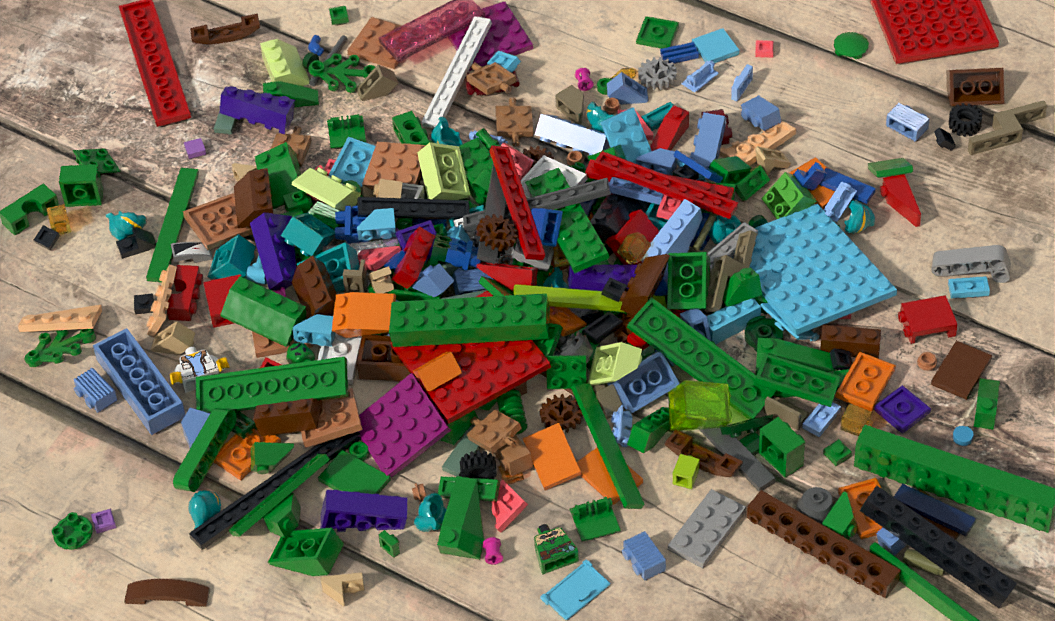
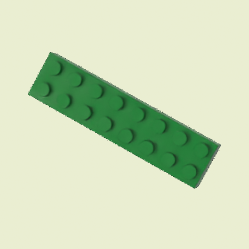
M545 293L392 302L389 326L392 346L549 339L550 306L548 296Z

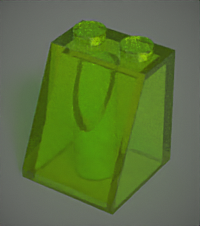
M684 380L668 392L670 430L712 429L729 424L732 419V411L730 410L729 401L731 394L728 384Z

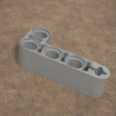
M991 245L937 251L933 254L931 270L936 276L990 272L995 282L1005 283L1010 279L1011 262L1005 247Z

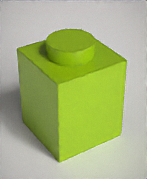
M680 454L673 470V485L692 490L699 473L700 459Z

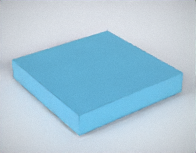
M724 28L692 39L698 53L705 62L711 60L717 63L739 55L738 47Z

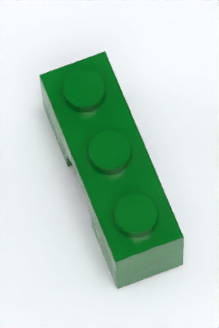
M44 183L0 210L2 224L14 236L30 226L27 218L29 213L40 212L47 216L59 208L57 195Z

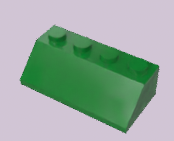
M241 276L230 288L221 312V317L285 347L294 338L293 327L307 320L306 306Z

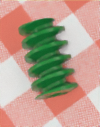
M510 390L499 396L497 399L499 412L519 422L522 429L516 435L523 433L527 429L528 424L526 423L521 393L517 390Z

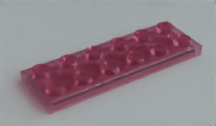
M452 0L379 37V43L400 62L470 26L474 16L486 18L485 12L473 0Z

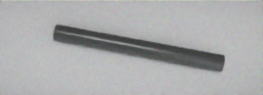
M345 35L341 36L325 60L341 50L348 40ZM313 76L309 84L315 86L321 77Z

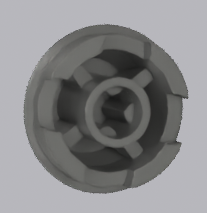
M578 331L576 336L571 334L562 343L563 346L560 352L557 350L554 353V356H586L587 364L590 360L589 357L593 353V348L587 336Z
M813 487L806 490L798 500L796 510L822 524L835 505V501L826 489Z

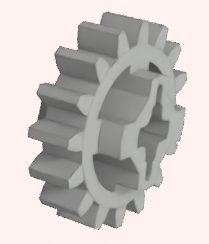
M653 57L652 61L646 59V64L641 63V67L638 68V79L641 80V84H646V88L652 86L653 90L656 87L662 90L663 86L669 88V84H674V80L677 78L674 63H669V59L663 61L662 57L659 60Z

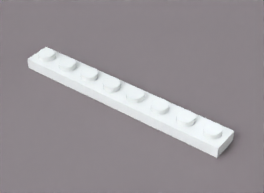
M474 16L422 120L423 127L433 129L439 123L440 116L446 117L492 24L491 19Z

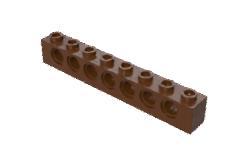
M761 490L747 506V518L753 524L760 525L769 533L782 538L786 543L792 544L801 549L805 554H810L817 558L822 564L829 565L838 573L853 579L855 583L867 587L874 594L887 598L899 583L900 569Z

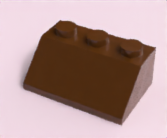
M1004 68L946 70L947 93L950 106H956L957 104L961 106L962 103H965V105H968V103L971 105L1005 104Z
M268 168L249 171L234 185L238 229L251 227L250 223L263 213L274 214Z
M662 254L645 257L642 264L638 263L634 272L636 274L635 278H630L627 285L629 289L628 291L624 290L620 298L622 302L620 310L635 316L651 297L653 298L663 279L670 255Z
M311 256L297 265L292 284L300 304L306 306L307 319L316 314L331 316L334 314L337 293L325 264L315 256Z
M838 323L823 324L820 350L830 353L833 348L850 351L851 357L856 358L859 352L879 359L881 327Z
M362 335L357 360L359 379L402 381L411 374L392 349L390 336Z
M310 398L256 406L253 420L260 436L314 430L318 427L323 402L322 400Z

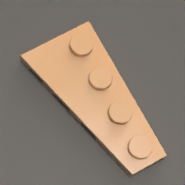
M782 121L772 126V128L769 127L766 131L763 130L761 134L748 136V139L743 142L736 141L731 143L732 146L727 149L724 147L720 148L719 156L723 158L737 156L750 166L757 161L755 152L757 146L774 150L796 135V128Z
M169 265L166 271L163 270L161 272L159 280L162 282L161 285H158L155 296L158 297L151 306L150 311L153 314L149 316L146 324L149 327L147 332L149 336L154 337L166 319L167 314L165 312L169 306L168 300L172 292L171 287L175 278L176 266Z
M94 305L44 314L26 315L18 324L19 332L93 329L102 313V306Z

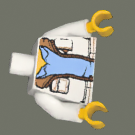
M189 347L185 350L186 355L179 358L180 364L176 366L174 372L170 373L171 385L183 383L185 393L196 390V377L219 374L225 368H230L226 357L218 359L213 355H209L206 350L197 351L195 347Z

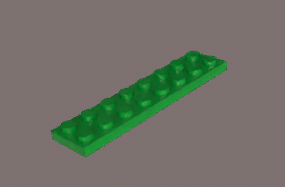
M559 168L550 170L525 182L532 197L570 187ZM580 203L554 209L563 211L557 243L574 273L610 258Z
M652 297L627 325L629 330L658 352L660 351L666 358L748 419L756 418L765 407V399L767 397L772 398L777 391L754 384L756 379L754 373Z
M345 356L196 377V409L206 413H211L215 408L237 412L256 409V406L310 398L325 400L348 397L347 358Z

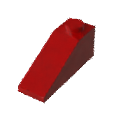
M674 105L664 117L650 145L652 151L660 148L670 151L689 128V111Z
M905 174L884 177L882 186H880L881 196L885 197L887 204L915 227H920L921 212Z
M489 262L477 264L479 270L511 291H514L515 284L537 286L538 268L500 263L492 264Z

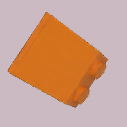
M361 292L337 294L332 331L344 338L389 332L391 303L396 302V295Z

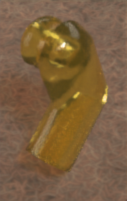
M622 68L610 79L615 78L621 72L633 79L637 72L634 68Z

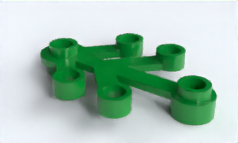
M335 53L324 62L319 60L313 61L309 66V73L314 77H321L328 84L330 91H337L339 82L328 75L333 74L346 86L347 92L353 93L356 91V83L347 76L366 78L375 66L367 65L363 70L346 69L350 66H358L359 57L351 55L349 59L342 62V56Z
M80 329L79 334L64 341L62 340L69 334V331L56 330V337L46 349L44 348L51 342V337L49 333H42L38 337L39 344L35 350H31L25 355L24 360L30 367H37L43 362L61 363L64 361L63 354H71L73 356L81 354V346L76 342L81 340L82 343H91L96 339L94 329Z

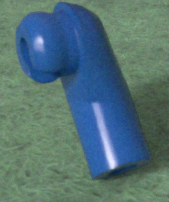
M314 35L308 45V49L310 52L321 56L324 52V49L319 45L321 37Z

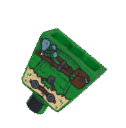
M547 524L537 528L539 535L534 537V547L542 575L579 562L578 548L562 528L558 527L550 530Z

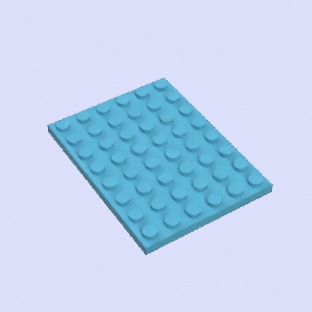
M818 204L755 228L758 230L759 235L755 240L756 244L749 268L751 267L759 274L762 295L795 335L897 295V289L840 227L829 216L825 215V211Z

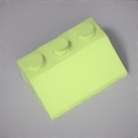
M279 39L260 43L262 57L272 82L282 81L299 86L309 84L310 80L295 46Z
M429 143L417 153L428 199L459 200L471 196L459 146Z
M319 167L317 170L309 168L291 184L333 208L345 211V206H356L357 198L361 196V193L355 191L357 187L346 183V185L342 184V179L334 175L329 177L327 175L328 172Z
M622 342L596 347L587 384L593 386L615 382L634 371L642 361V349Z

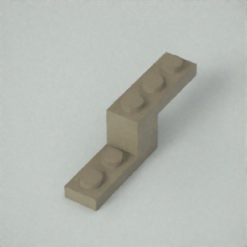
M1043 100L995 113L992 124L995 131L969 138L968 152L970 155L1021 142L1023 133L1021 124L1045 118L1046 102Z
M750 230L739 234L734 258L727 255L714 258L710 274L707 307L702 309V311L711 313L720 310L724 291L732 275L743 268H749L756 244V232Z

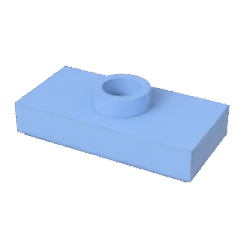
M747 64L741 74L736 76L732 86L731 100L738 101L752 81L753 66Z

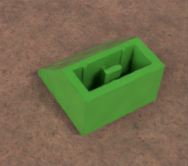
M784 172L761 198L776 219L807 209L817 201L807 188L800 185L794 175Z

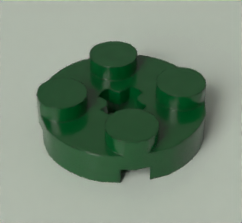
M757 316L748 321L744 338L747 344L757 352L758 338L782 340L783 331L774 324L776 322L774 318L771 320L766 319V316ZM763 331L767 335H761L760 332Z

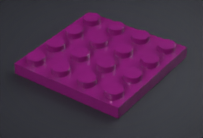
M505 1L441 22L444 32L457 51L474 16L491 19L492 24L473 63H477L479 66L488 65L487 62L497 51L515 56L533 50V43Z
M413 373L409 374L359 414L363 429L358 431L361 434V440L368 446V451L380 470L386 476L389 475L390 479L451 431Z

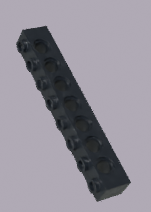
M879 486L874 488L860 509V512L997 608L1001 607L1017 584Z

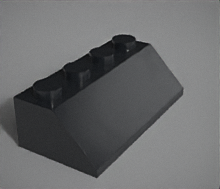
M611 193V195L606 196L590 222L602 243L606 244L605 241L610 236L616 235L630 219L629 214L631 212L641 209L646 213L651 203Z

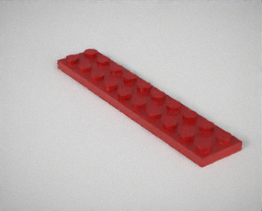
M140 0L119 5V11L156 127L190 119L191 114L153 0Z

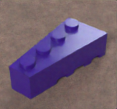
M225 86L221 93L220 113L239 120L246 118L251 124L261 123L265 125L266 129L272 130L276 128L279 129V133L285 134L293 120L295 100L286 96L278 97L270 93H258L253 90H242L234 86Z
M263 213L250 223L269 290H281V287H284L286 290L293 285L292 280L296 271L295 248L284 241L285 238L281 236L292 216Z
M593 265L577 273H574L570 266L567 278L568 289L602 291L609 278L628 285L630 278H635L636 276L634 272L637 265Z
M327 489L321 510L320 528L337 529V532H346V528H357L358 531H366L371 527H375L377 530H402L407 520V498Z

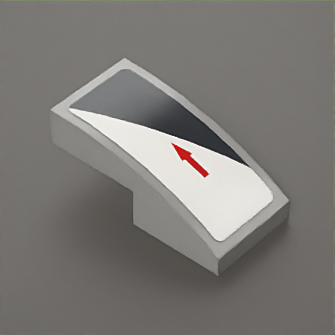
M178 242L171 244L174 262L193 259L194 263L212 260L211 250L207 251L202 242Z

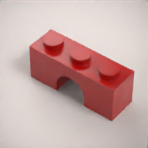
M420 226L410 235L404 248L406 254L397 265L391 280L408 289L418 279L435 235Z
M177 265L174 285L176 291L181 293L171 294L169 297L167 315L169 320L191 321L193 314H196V299L200 298L199 287L203 284L204 278L203 274L200 273L199 266Z

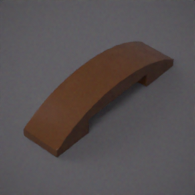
M258 13L243 16L239 23L208 29L207 24L190 28L191 40L193 43L221 44L244 38L260 28Z
M675 430L665 441V446L677 456L683 454L700 459L699 469L717 476L732 477L743 464V461L727 453L721 456L693 443L691 436Z
M147 579L128 584L124 602L125 604L145 605L146 600L184 601L186 606L207 607L210 588L184 580Z

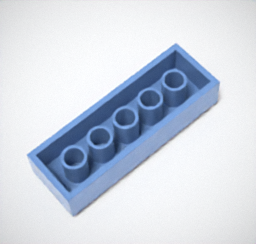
M127 328L93 345L97 361L151 435L184 418L185 411L182 401Z

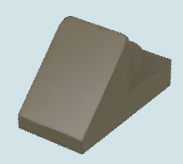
M606 383L593 385V391L606 419L611 418L613 413L617 412L622 405L613 384L607 386Z

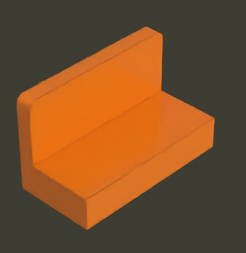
M445 352L413 370L416 378L421 379L427 391L437 388L462 373L452 352Z

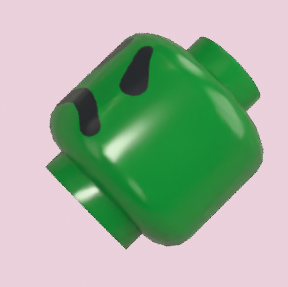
M294 343L287 350L286 360L289 364L314 361L315 354L306 344Z

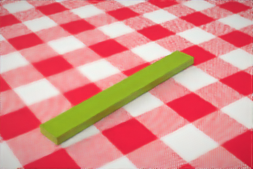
M516 284L514 286V295L547 293L549 306L624 312L620 310L622 306L621 301L617 302L601 295L602 291ZM653 296V299L667 308L665 296Z

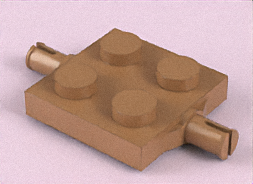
M496 62L488 66H479L477 63H473L471 69L474 72L466 75L467 82L486 95L493 94L500 89L510 93L512 91L510 85L517 82L514 74Z
M513 97V102L512 98L509 99V106L495 107L497 136L512 138V145L515 146L516 142V147L520 145L519 138L533 137L531 106H516V98Z
M295 126L292 134L277 133L270 149L287 142L296 152L299 167H302L312 139L311 136L300 135L301 127Z
M496 409L483 420L477 417L471 419V424L475 425V427L466 434L468 439L490 453L494 454L500 447L506 444L512 448L518 446V440L513 437L522 429L519 422Z

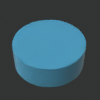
M959 426L954 429L953 441L957 445L967 446L973 441V431L967 426Z

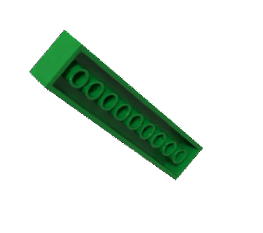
M864 425L856 441L854 467L895 480L898 483L933 493L939 497H945L959 504L974 507L977 510L986 511L1018 524L1027 525L1038 531L1048 533L1055 518V488L868 425Z

